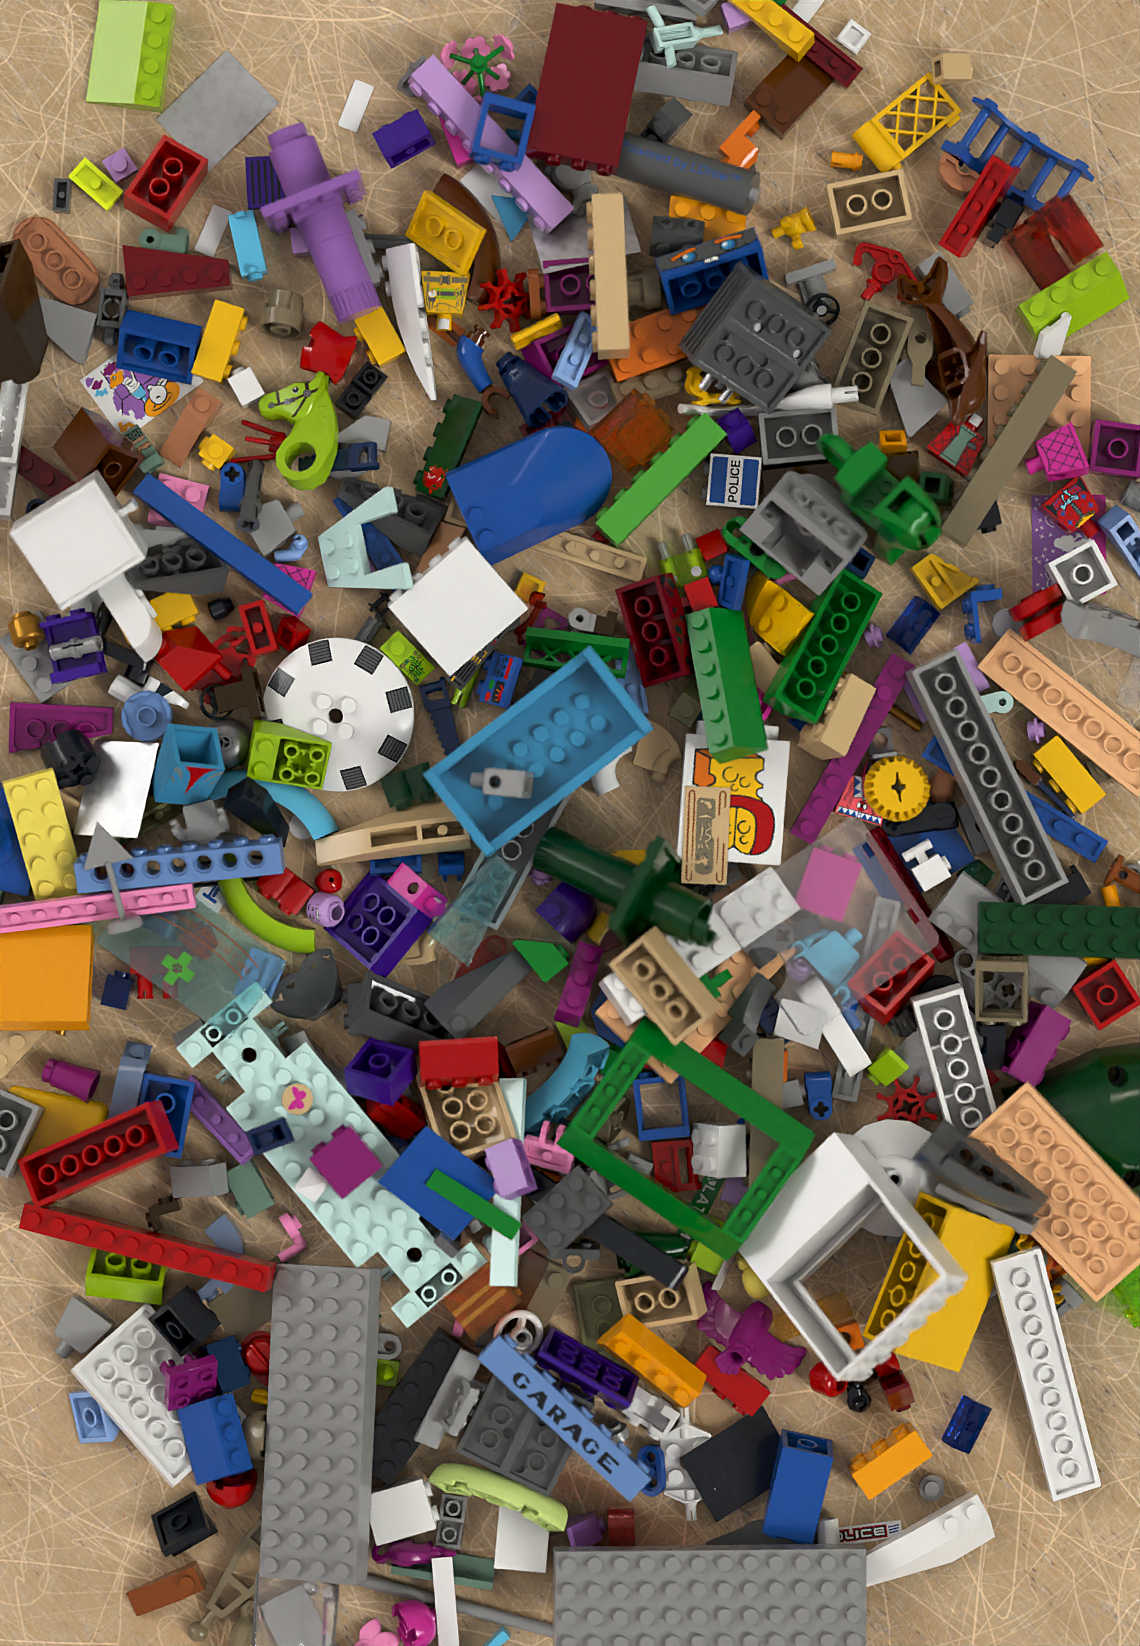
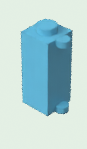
M239 211L228 215L241 277L243 280L248 279V282L262 280L263 275L268 274L254 211Z

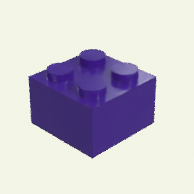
M369 1037L344 1069L348 1093L389 1106L395 1104L418 1074L414 1050Z

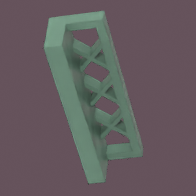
M456 1552L457 1555L452 1557L454 1584L492 1590L495 1558ZM392 1563L390 1574L433 1581L432 1563L414 1564L411 1567L397 1566Z

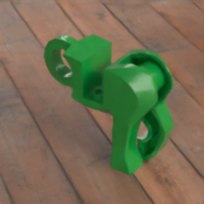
M824 433L816 441L817 448L824 458L839 471L834 478L843 493L839 499L860 519L876 530L877 535L872 550L888 565H892L906 550L919 551L930 548L942 535L940 512L931 497L908 475L900 483L886 471L888 457L872 442L855 451L845 440L836 434Z

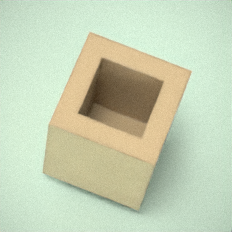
M942 53L931 59L933 84L961 85L972 79L974 67L971 62L970 53Z

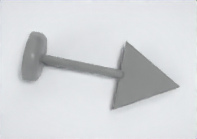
M96 822L84 870L103 865L106 866L120 919L114 920L107 925L108 933L117 934L138 928L143 925L142 918L139 915L126 917L111 864L134 857Z

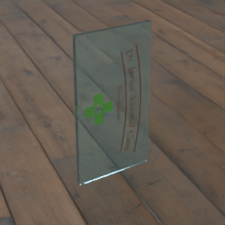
M197 898L196 908L139 915L143 921L142 926L117 934H109L106 928L101 936L98 937L96 942L229 1039L234 1036L239 1026L286 965L285 961Z

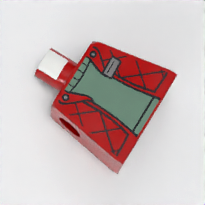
M973 413L964 423L962 422L958 426H953L951 422L925 448V451L965 478L985 440L983 436L977 433L984 420Z

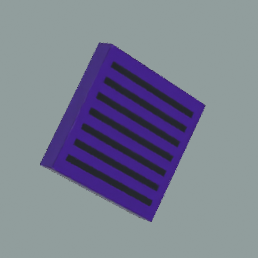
M245 157L248 210H261V207L286 198L270 157Z

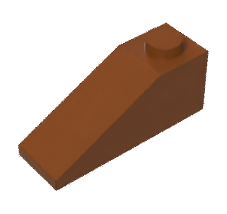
M197 1560L128 1591L126 1594L136 1615L140 1616L181 1601L204 1590L207 1582Z

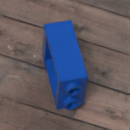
M486 91L481 100L468 157L474 159L473 161L480 165H489L490 163L499 166V169L505 172L518 171L522 166L536 105ZM488 110L524 120L516 156L480 147Z
M640 1072L637 1078L634 1079L633 1090L639 1141L690 1136L684 1077L679 1075L674 1080L678 1081L682 1124L644 1128L640 1085L662 1083L665 1081L659 1075L653 1076L652 1072Z

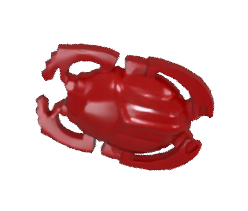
M228 633L215 640L212 644L224 658L190 688V691L194 689L203 691L206 687L213 684L227 685L240 682L236 678L240 676L243 679L240 669L243 658H247V666L254 667L257 659L252 656L250 647H246L248 655L237 653L235 647L232 646L219 650L218 646L220 644L238 640L237 636L229 635ZM207 693L204 694L203 702L210 705L211 697Z

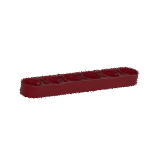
M875 827L866 832L865 838L870 849L936 960L943 963L953 958L954 950L943 930L928 920L932 911L884 830L880 827Z

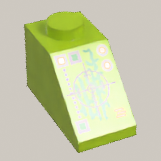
M398 630L380 647L416 685L420 684L435 669Z

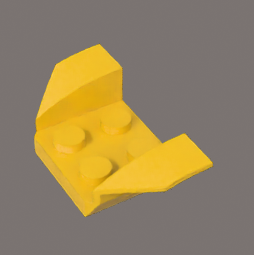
M758 570L745 591L750 626L754 627V631L777 652L786 657L815 614L790 592L770 581Z

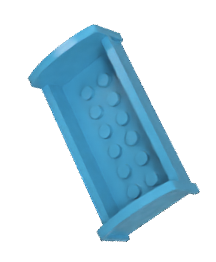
M588 646L578 656L423 775L486 857H489L654 728L594 650ZM485 768L534 773L532 799L483 794V789L471 788L472 772L485 773ZM498 778L496 781L497 787H499L501 784L500 778Z

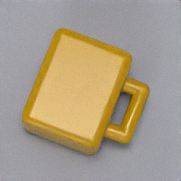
M17 1085L12 1086L8 1090L45 1107V1111L24 1157L107 1120L108 1107L103 1102L91 1100L86 1104L74 1096Z

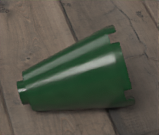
M629 1228L677 1260L683 1259L684 1253H687L686 1238H682L680 1233ZM616 1254L618 1269L623 1268L625 1274H621L623 1279L645 1273Z

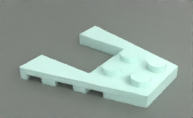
M384 487L318 536L328 587L414 588L409 563H401L373 573L370 571L361 524L398 512L393 487Z

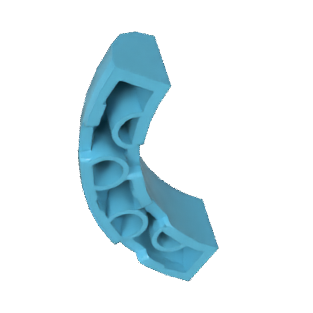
M245 769L224 771L211 792L210 799L217 801L226 798L228 789L246 778ZM254 780L268 790L275 802L289 809L304 823L313 840L339 830L326 807L306 788Z
M577 1033L571 1036L569 1048L558 1068L539 1089L526 1098L524 1139L527 1134L540 1137L541 1127L545 1120L550 1121L551 1124L553 1122L559 1124L563 1117L566 1118L587 1096L595 1085L593 1078L599 1069L604 1068L609 1054L610 1046L601 1037L591 1033Z

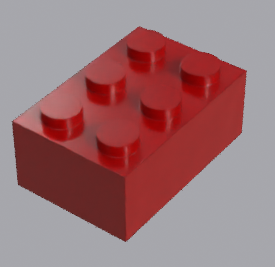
M163 134L124 193V208L169 233L207 175L208 159Z

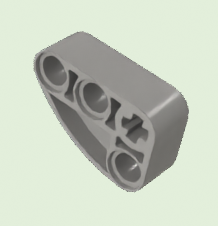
M961 948L954 952V957L952 958L953 971L956 981L963 988L968 1005L975 1011V965L977 955L969 949ZM963 953H968L971 957V963L967 967H961L958 962L959 956ZM992 972L991 979L984 982L983 1008H986L989 1004H996L998 1009H1010L1020 993L1019 986L1000 972ZM1003 984L1007 986L1009 984L1012 985L1010 989L1013 991L1010 995H1002L1003 990H1001Z

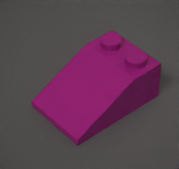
M574 323L533 341L521 350L528 363L562 388L565 386L553 380L551 376ZM592 351L581 378L609 365L608 360L598 359V352Z

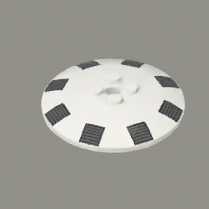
M339 637L326 638L298 648L279 664L272 674L264 693L263 700L267 718L262 719L263 721L281 723L332 742L322 790L351 791L377 782L399 763L412 738L415 722L414 701L404 675L386 654L359 640ZM332 709H339L342 712L343 719L340 723L331 721L329 714Z

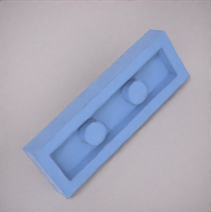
M584 311L578 314L551 376L553 380L572 391L577 388L591 356L592 332H597V326H591V315Z

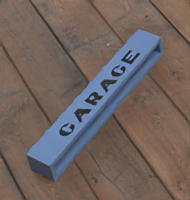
M499 1332L478 1354V1360L630 1502L651 1480V1474L649 1473L651 1469L641 1459L636 1461L629 1455L632 1451L622 1441L617 1443L610 1436L613 1433L603 1423L598 1425L592 1420L594 1415L584 1405L581 1407L577 1406L573 1402L575 1397L566 1388L563 1387L560 1390L554 1384L556 1379L547 1370L541 1372L535 1366L537 1361L528 1352L522 1354L516 1348L518 1343L510 1335L506 1334L503 1336Z

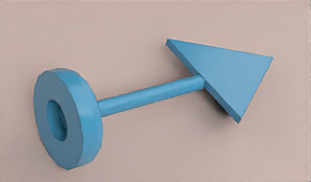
M506 129V134L511 140L519 141L522 130ZM491 195L509 239L512 242L527 222L526 214L529 213L527 211L523 212L516 205L514 196L511 198Z

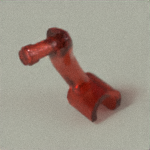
M537 591L531 593L529 603L531 606H534V609L527 620L514 630V634L517 635L518 645L524 643L522 634L527 631V626L532 627L540 610L547 607V603L542 601L546 596L545 593Z

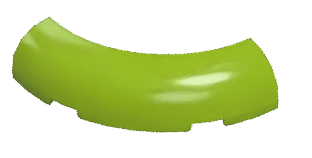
M224 854L228 862L233 863L237 861V857L234 854ZM243 878L216 880L227 906L242 925L254 935L273 946L287 951L302 954H312L316 951V928L294 926L270 915L252 897Z

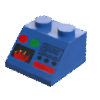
M495 651L492 656H488L483 670L488 671L485 681H479L476 695L480 696L479 701L508 710L523 665V659Z

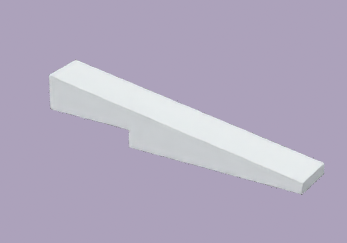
M7 380L1 384L0 520L12 521L29 382L14 384L12 380Z

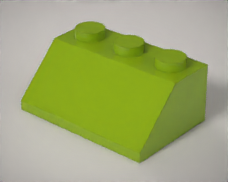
M92 1248L85 1276V1296L162 1305L168 1267Z

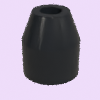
M229 597L217 598L207 603L208 610L215 622L227 617L235 609Z

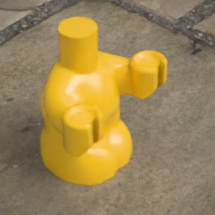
M807 206L796 213L784 216L779 220L780 226L771 229L775 239L783 235L789 236L792 239L791 244L795 251L804 247L800 234L817 230L813 216Z

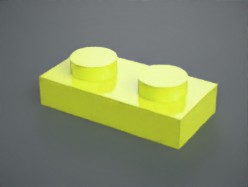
M85 157L68 176L107 212L124 194L121 188Z

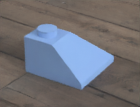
M86 1389L69 1393L79 1442L97 1443L114 1441L120 1428Z

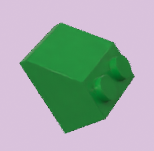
M516 938L512 942L544 983L569 964L566 958L570 955L561 943L556 946L551 941Z

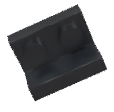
M196 1491L151 1515L161 1552L166 1557L171 1554L175 1557L218 1532L216 1524L204 1511L201 1498Z

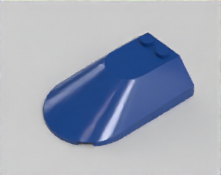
M570 426L545 428L445 473L477 548L491 566L591 518L606 501L612 483V468L603 446L589 433Z

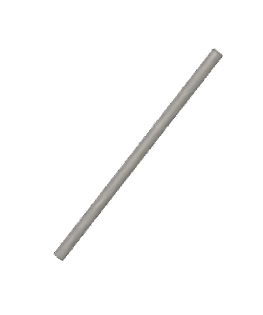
M367 1575V1582L357 1585L406 1599H417L425 1604L435 1606L434 1592L371 1575ZM455 1598L456 1611L458 1613L553 1638V1624Z

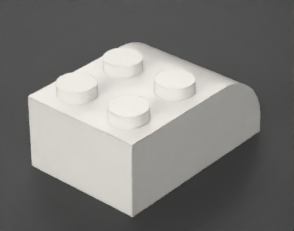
M121 573L97 588V591L135 651L146 663L158 653L162 644V633L154 619L158 615L144 596L143 591L134 589L128 577Z

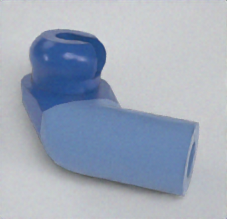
M849 993V998L841 1005L839 1011L853 1031L862 1024L855 1014L859 1003L852 993Z

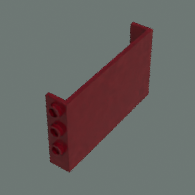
M556 3L535 103L536 108L526 146L525 155L528 158L543 160L551 166L567 165L576 171L592 170L596 171L598 175L605 177L617 175L648 21H644L641 17L634 15L628 17L620 16L610 10H604L603 12L595 11L586 5H578L576 7Z

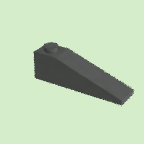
M347 477L337 496L355 510L381 489L375 483ZM393 488L398 512L370 521V523L399 547L422 557L448 506L425 495L416 494L413 497L402 494L400 489Z
M187 537L180 540L178 545L172 548L166 547L162 549L160 554L154 557L147 556L144 560L124 572L136 590L205 595L224 591L229 568L226 563L192 538Z
M513 950L442 985L424 1005L455 1039H463L533 968L516 950Z

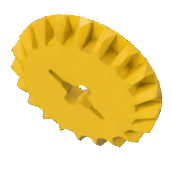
M905 756L883 757L875 762L866 774L864 781L865 798L871 809L884 819L897 822L912 819L924 809L930 797L928 775L924 773L922 766H919L914 760L908 759ZM896 780L900 786H904L899 796L897 791L891 788L896 783Z

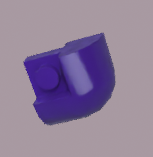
M561 881L535 911L573 945L592 924L596 917L597 906L594 897Z

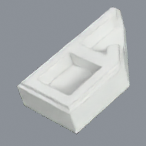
M1068 312L1062 313L1060 315L1061 318L1051 327L1046 326L1040 331L1034 350V356L1037 359L1049 358L1051 355L1060 356L1072 317Z

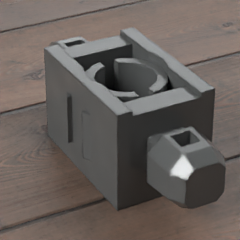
M112 273L108 282L110 288L101 287L97 327L105 329V332H102V342L106 346L116 345L118 339L116 331H120V326L129 304L127 290H121V288H124V276L120 273ZM112 298H115V302L120 308L119 312L113 316L115 321L105 320V316L109 320L112 319L107 314V308L114 303Z

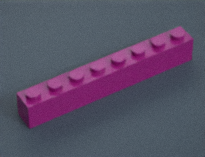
M890 653L872 684L876 691L846 756L829 760L790 828V833L811 845L814 844L908 678L905 672L914 668L915 665L894 653Z

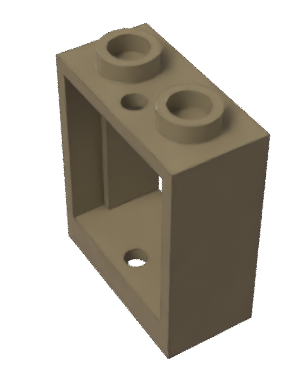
M977 954L975 965V1021H981L983 1025L1007 1022V1025L1020 1026L1023 1023H1027L1029 1016V956ZM984 971L1022 972L1021 1009L983 1008Z

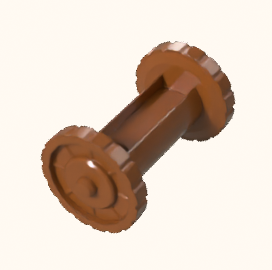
M1119 854L1112 865L1109 866L1103 884L1109 886L1114 880L1140 894V873L1123 865L1124 856ZM1121 871H1125L1127 873L1126 879H1121L1119 877V873Z

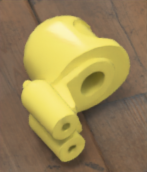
M738 1252L735 1258L739 1269L744 1271L742 1283L747 1294L755 1299L767 1297L770 1291L741 1253Z

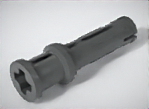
M260 460L249 461L244 498L239 502L241 513L236 524L244 532H255L260 527L258 515L262 511L260 494L265 464Z

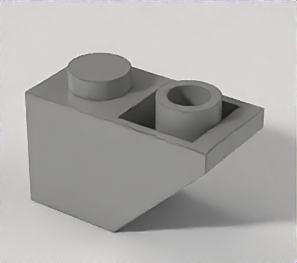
M366 415L338 433L339 449H348L354 443L376 442L377 456L380 455V452L386 453L391 421Z

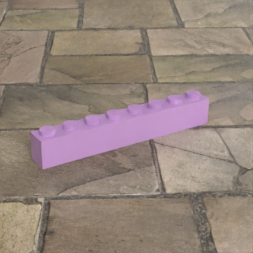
M432 55L410 75L408 79L410 83L409 88L417 97L422 96L428 103L427 107L430 112L435 116L439 115L445 121L446 129L454 136L457 134L463 141V147L469 153L480 105L442 63ZM487 114L480 147L516 156L518 146ZM525 154L522 166L518 171L505 172L500 170L499 166L490 163L489 165H481L488 174L492 173L499 180L497 183L504 192H510L514 196L516 205L523 212L527 211L534 218L533 223L541 231L545 230L549 234L575 209Z

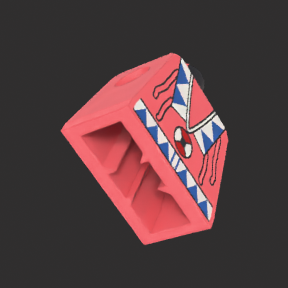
M865 763L861 777L852 775L837 801L833 813L882 826L883 818L871 809L864 794L865 777L873 764Z

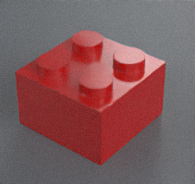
M1110 959L1108 962L1099 965L1077 979L1070 989L1093 1027L1099 1031L1140 1005L1138 994L1115 959Z

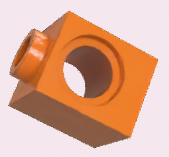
M856 1319L834 1325L839 1333L847 1332L850 1334V1339L847 1343L852 1350L865 1347Z

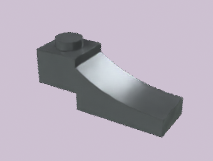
M757 972L728 1010L727 1014L732 1019L718 1037L729 1049L743 1058L759 1038L756 1032L760 1017L768 1000L776 990V987L764 975Z

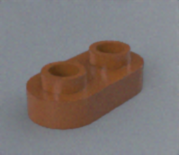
M538 268L528 269L531 321L542 320L541 315H546L545 299L540 300L539 290L545 289L544 274H538Z

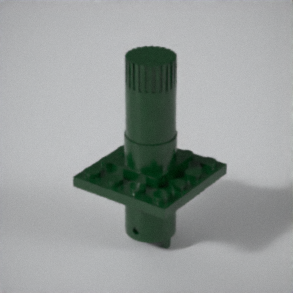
M557 827L549 828L542 839H540L533 856L534 868L614 908L609 915L607 927L626 949L655 926L661 932L688 945L695 943L699 947H708L718 935L710 930L711 925L708 923L713 909L712 901L680 886L682 860L667 839L657 835L655 840L651 841L647 846L646 856L638 865L602 850Z

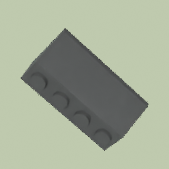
M368 971L365 974L351 1005L350 1028L381 1041L414 1050L415 1055H418L419 1041L454 1039V1036L424 1005L430 996Z

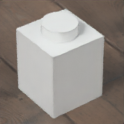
M242 366L230 373L232 377L228 378V381L244 409L255 404L261 397L266 395L250 367L245 369Z

